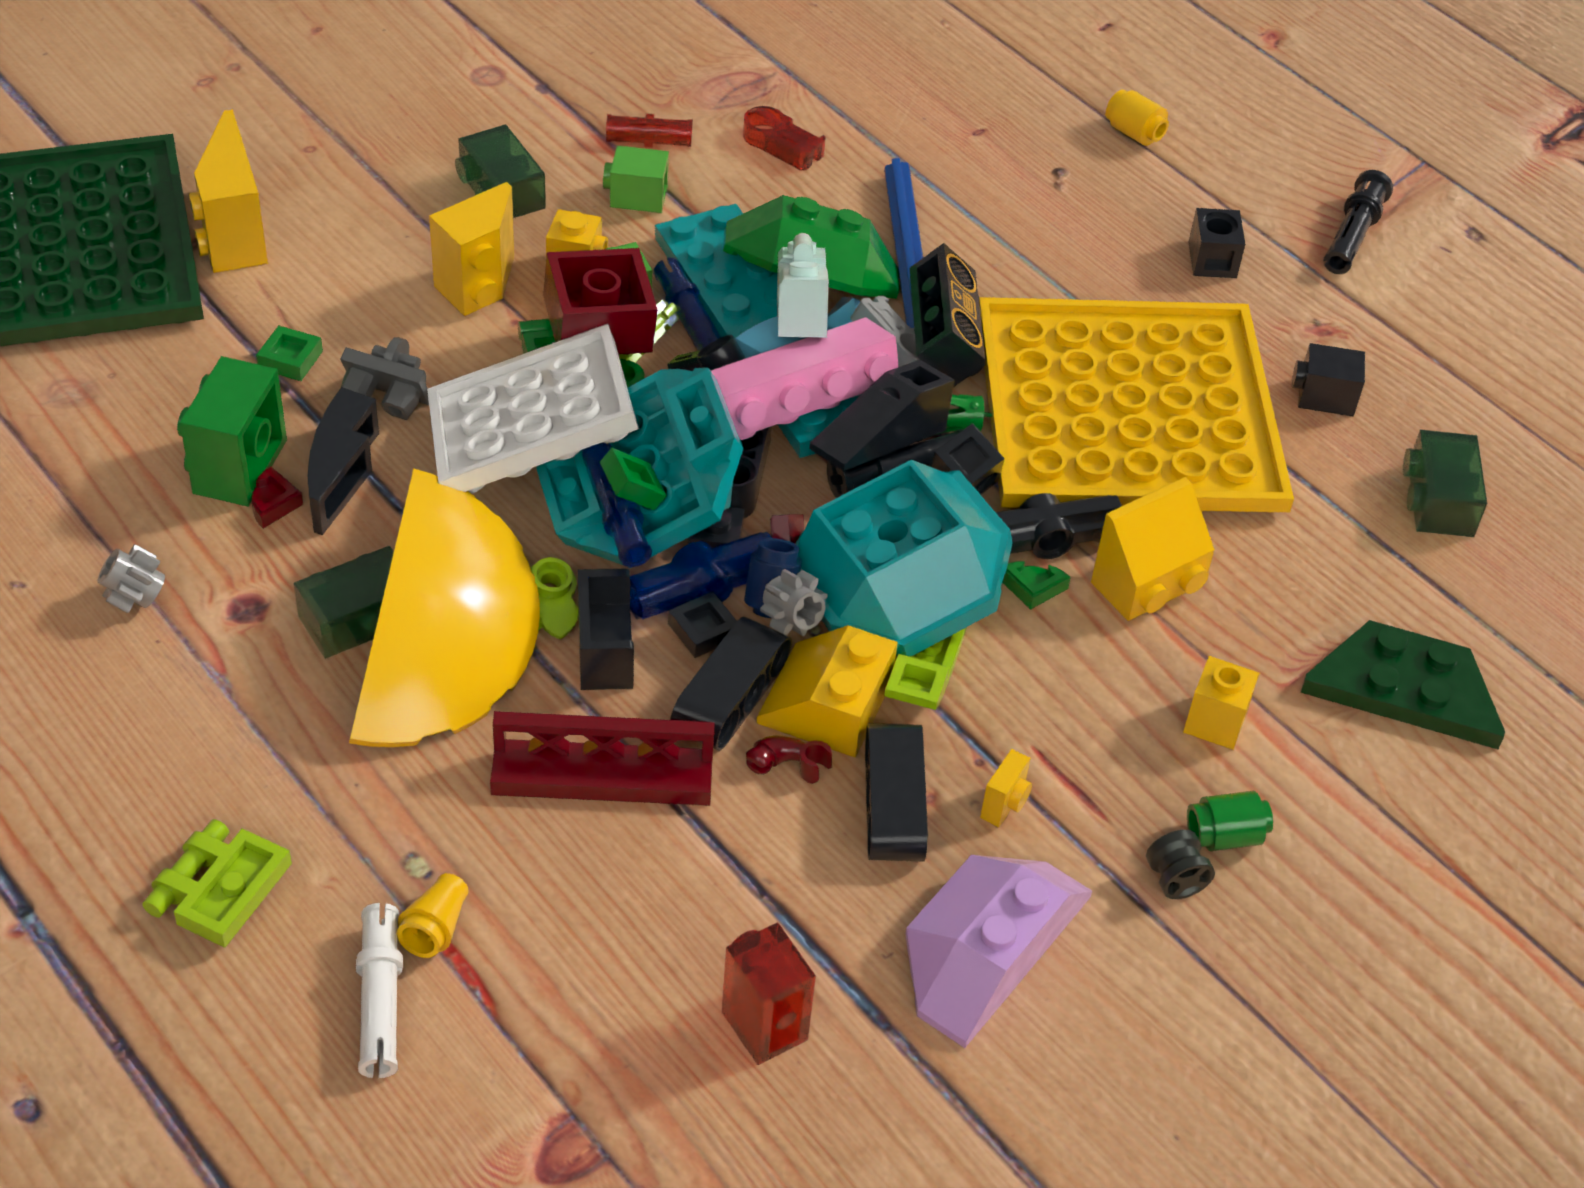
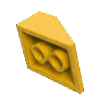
M233 109L224 110L194 172L197 192L189 193L194 221L202 220L203 228L194 229L200 256L209 255L213 273L268 264L258 189Z

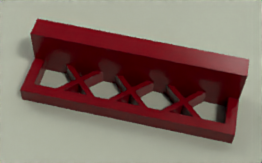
M494 711L492 723L494 755L490 779L491 795L710 806L715 722ZM506 732L529 733L534 738L531 740L506 739ZM568 735H583L589 740L585 743L569 742L564 737ZM624 737L638 738L644 743L639 746L624 745L619 740ZM679 740L703 741L702 749L679 748L673 743Z

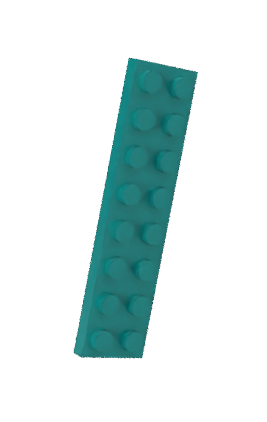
M737 204L719 206L713 210L686 217H677L671 221L655 225V240L719 337L732 334L736 338L753 326L777 316L778 273L749 263L739 255L734 256L723 252L724 230L727 221L743 214ZM862 394L843 400L834 408L818 409L799 416L792 423L777 425L799 458L816 454L809 449L810 442Z

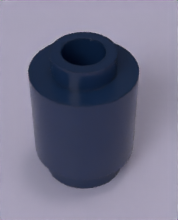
M766 538L760 540L758 548L751 553L744 602L753 608L752 611L756 615L771 618L760 611V608L764 605L763 594L766 584L772 579L781 576L784 569L795 575L801 571L802 560L798 556L799 547L796 544L783 539Z

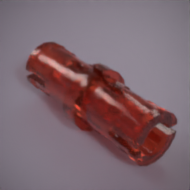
M646 113L645 117L607 114L606 142L644 143V148H653V144L691 147L693 119L655 118V114Z

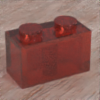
M778 922L760 931H747L726 947L722 1013L757 1065L807 1041L809 1037L816 975Z

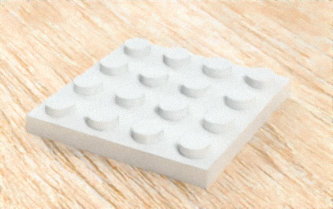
M608 323L427 389L438 483L463 492L475 493L482 489L485 484L505 477L515 478L522 476L535 466L552 460L569 459L578 454L582 449L602 442L613 443L619 441L629 432L638 430L617 348Z

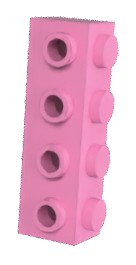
M865 317L827 330V338L807 337L711 370V372L718 381L739 439L743 440L752 437L756 431L776 424L792 423L801 415L818 409L834 408L843 400L863 394L885 372L899 367L896 336Z

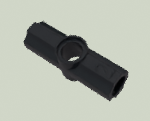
M1041 493L1025 500L1019 509L996 513L1010 528L1013 542L1010 554L1032 550L1038 558L1054 559L1067 553L1076 543L1100 540L1106 513L1122 505L1117 495L1060 502L1053 494Z

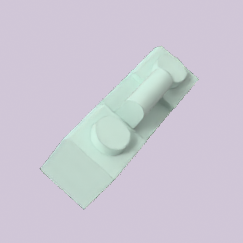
M806 233L796 235L793 241L788 242V247H782L778 252V337L827 338L829 279L826 269L825 248H816V243Z

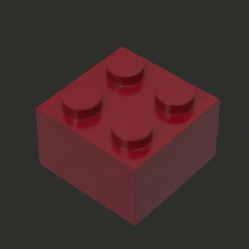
M639 248L547 252L543 297L555 342L608 323L618 355L653 353L658 308Z

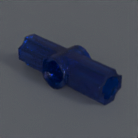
M759 532L715 548H711L708 543L702 541L692 542L684 546L675 554L672 562L630 576V610L636 620L640 618L644 620L667 612L712 591L723 603L733 592V588L747 583L751 553L758 548V542L772 537L768 532Z

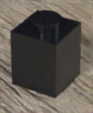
M1309 343L1305 360L1296 361L1292 376V388L1299 389L1298 408L1354 417L1365 383V352Z

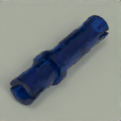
M671 257L667 258V262L673 272H669L663 260L655 265L653 275L666 294L665 301L668 302V305L670 303L676 305V313L697 351L701 350L721 336L699 299V288L695 283L689 282L679 260Z
M602 442L582 450V457L586 462L594 489L604 512L601 521L606 533L614 539L619 560L627 567L643 565L652 556V549L647 542L642 528L644 516L640 506L635 502L616 496L600 464L603 457L614 447L613 445L611 446V443Z

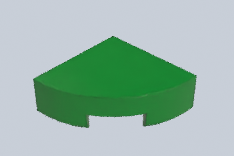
M1025 561L1008 563L1002 581L1031 610L1067 590L1071 577L1061 569L1048 565V569L1036 566H1024Z

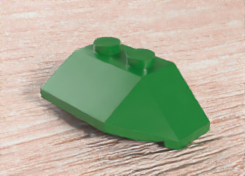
M782 195L728 220L726 223L723 252L730 255H739L749 263L778 273V252L780 249L788 247V242L793 241L796 235L806 233L816 243V248H825L826 269L829 279L828 287L859 296H885L891 299H896L898 296V267L871 220L862 217L856 211L828 208L819 205L816 201L807 197L793 198Z

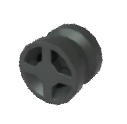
M1177 830L1160 837L1152 843L1146 853L1151 869L1161 874L1159 884L1165 896L1170 899H1182L1199 893L1212 882L1215 876V870L1210 860L1200 855L1202 846L1195 832L1191 830Z

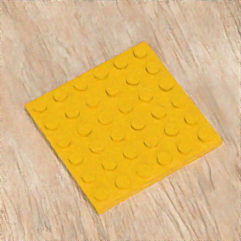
M979 297L984 352L986 355L984 371L989 412L992 413L990 420L993 445L1005 458L998 482L1001 507L1019 508L1025 500L1041 493L1053 494L1060 502L1117 495L1121 505L1124 506L1186 477L1193 485L1201 511L1291 512L1294 495L1249 304Z

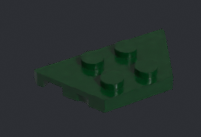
M1372 620L1366 622L1311 669L1305 676L1300 692L1499 750L1505 735L1503 724L1470 648Z

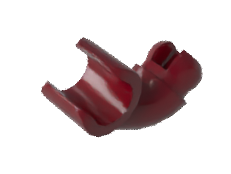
M768 736L756 741L753 748L746 752L747 766L754 773L761 775L767 774L772 766L776 767L780 763L795 760L800 762L801 777L806 782L813 784L819 781V767L816 763L823 765L827 769L832 768V751L830 746L825 742L817 740L805 743L788 736Z

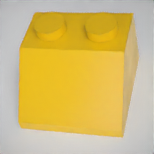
M508 182L429 215L434 287L464 316L503 299L514 261L512 186Z
M1186 477L1106 513L1091 583L1127 621L1146 612L1154 613L1161 609L1166 602L1185 593L1192 594L1198 591L1208 580L1209 568L1215 549L1193 485Z
M849 625L797 642L758 713L756 723L808 742L814 740L825 742L830 746L831 750L856 758L866 737L867 723H873L885 698V689L895 664L898 642Z

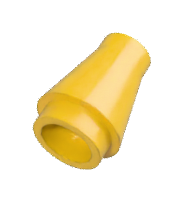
M450 873L441 874L427 891L399 915L397 938L402 947L411 954L421 958H431L449 947L462 904L469 893L467 884L460 877Z

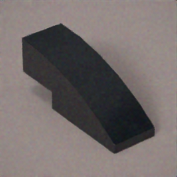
M343 387L340 388L328 405L316 429L309 455L307 476L314 533L320 535L326 532L372 472L370 445L379 435L376 399Z

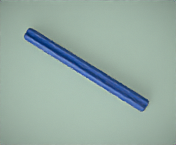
M893 158L891 160L892 164L886 165L884 172L905 321L910 328H914L909 268L923 258L910 166L907 162H900V158Z

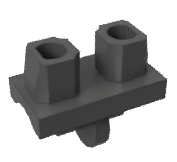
M394 337L387 348L375 345L371 354L345 348L340 358L346 370L341 387L372 397L375 389L386 392L381 402L384 411L391 416L408 420L418 403L429 405L426 373L424 370L419 369L421 359L409 355L410 347L406 339Z

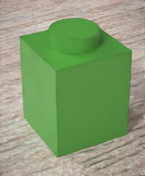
M617 145L613 163L606 162L603 173V189H610V207L662 213L668 189L669 151Z

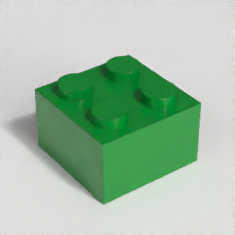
M221 356L211 373L204 375L200 382L198 394L191 405L181 411L177 424V431L183 439L185 450L184 469L186 472H189L193 494L249 507L252 502L257 478L267 468L273 466L287 442L278 369Z

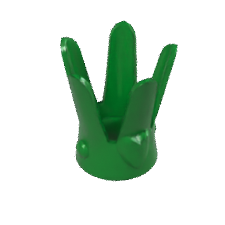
M952 394L950 405L959 408L949 409L946 425L948 428H946V431L936 435L954 432L959 429L964 430L972 423L981 432L984 417H992L991 412H984L983 396Z

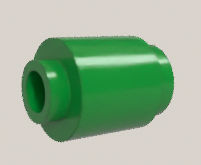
M1254 790L1202 797L1199 803L1188 806L1187 826L1188 830L1195 832L1201 846L1206 847L1210 852L1264 844L1266 833L1272 832L1273 814L1269 802L1261 800L1258 793Z

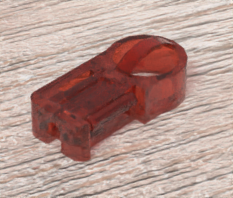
M758 106L749 109L744 114L743 138L749 145L759 148L801 171L809 169L812 166L813 159L819 161L824 157L826 137L822 135L819 138L794 125L793 119L783 114L780 110L770 106ZM761 125H762V126H770V127H772V128H771V129H760V128H757V127H755V126H761Z

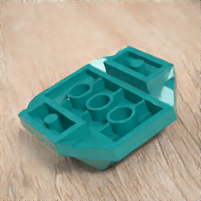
M694 368L693 371L661 369L635 383L627 389L638 430L629 432L619 441L613 443L602 442L582 449L578 454L569 459L552 460L536 466L555 533L565 545L632 568L721 520L723 511L728 509L731 504L733 479L743 447L718 381L709 368ZM611 448L651 464L667 495L655 510L616 496L600 464V461Z
M910 460L814 509L805 530L795 544L799 547L798 556L802 560L801 570L818 578L816 588L828 595L824 600L825 612L821 621L829 631L849 625L897 641L896 656L901 654L911 657L997 611L1002 592L1001 584L1008 566L1013 542L1010 528L960 470L942 472Z

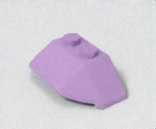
M971 855L906 927L905 935L915 992L917 1017L966 1048L1090 899L1092 890L1045 861Z

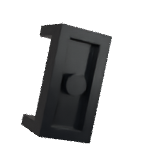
M626 568L578 569L581 690L633 689L634 642L632 641L630 571Z

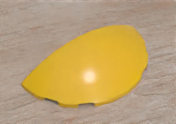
M414 468L351 731L350 744L391 748L415 746L419 744L423 737L451 730L453 734H456L474 725L488 715L491 706L508 689L510 691L514 690L527 668L538 636L540 621L538 588L535 583V576L523 552V547L512 530L500 516L492 512L469 491L463 492L438 483V476Z

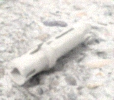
M380 903L368 905L361 912L363 922L362 951L358 953L356 959V972L362 977L360 1061L358 1062V1071L361 1075L368 1078H373L374 1063H377V1055L379 1056V1078L389 1077L398 1070V1062L396 1060L397 976L402 972L403 955L397 950L399 910L391 904H385V919L381 920V925L379 923Z

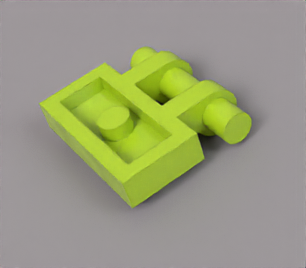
M212 819L202 832L195 831L183 844L182 849L184 853L171 869L164 868L151 883L153 891L143 901L142 906L150 915L160 918L171 904L178 905L173 911L178 926L226 948L291 866L292 861L290 850L241 828L229 844L223 842L230 831L224 823ZM210 866L198 882L192 879L202 867Z

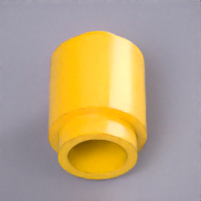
M1121 89L1111 97L1107 104L1105 116L1110 120L1111 126L1144 146L1160 141L1168 130L1167 109L1135 90L1126 91Z

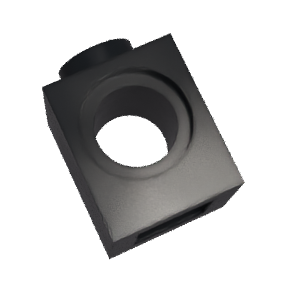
M1196 208L1188 241L1193 276L1237 278L1246 245L1240 210Z
M972 423L935 451L932 468L942 472L960 470L979 494L982 495L999 482L1005 458Z

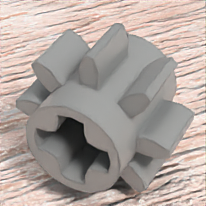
M136 544L133 545L129 554L120 549L114 550L105 561L97 579L99 584L106 587L102 595L106 598V602L126 613H129L134 603L147 608L159 594L165 580V574L156 570L160 564V560L156 559L157 556Z
M784 569L781 576L772 579L766 584L763 594L764 605L760 608V611L772 618L769 626L784 635H787L792 629L802 636L806 635L808 629L815 627L823 618L825 612L824 600L828 597L825 592L816 588L819 579L803 570L795 575Z

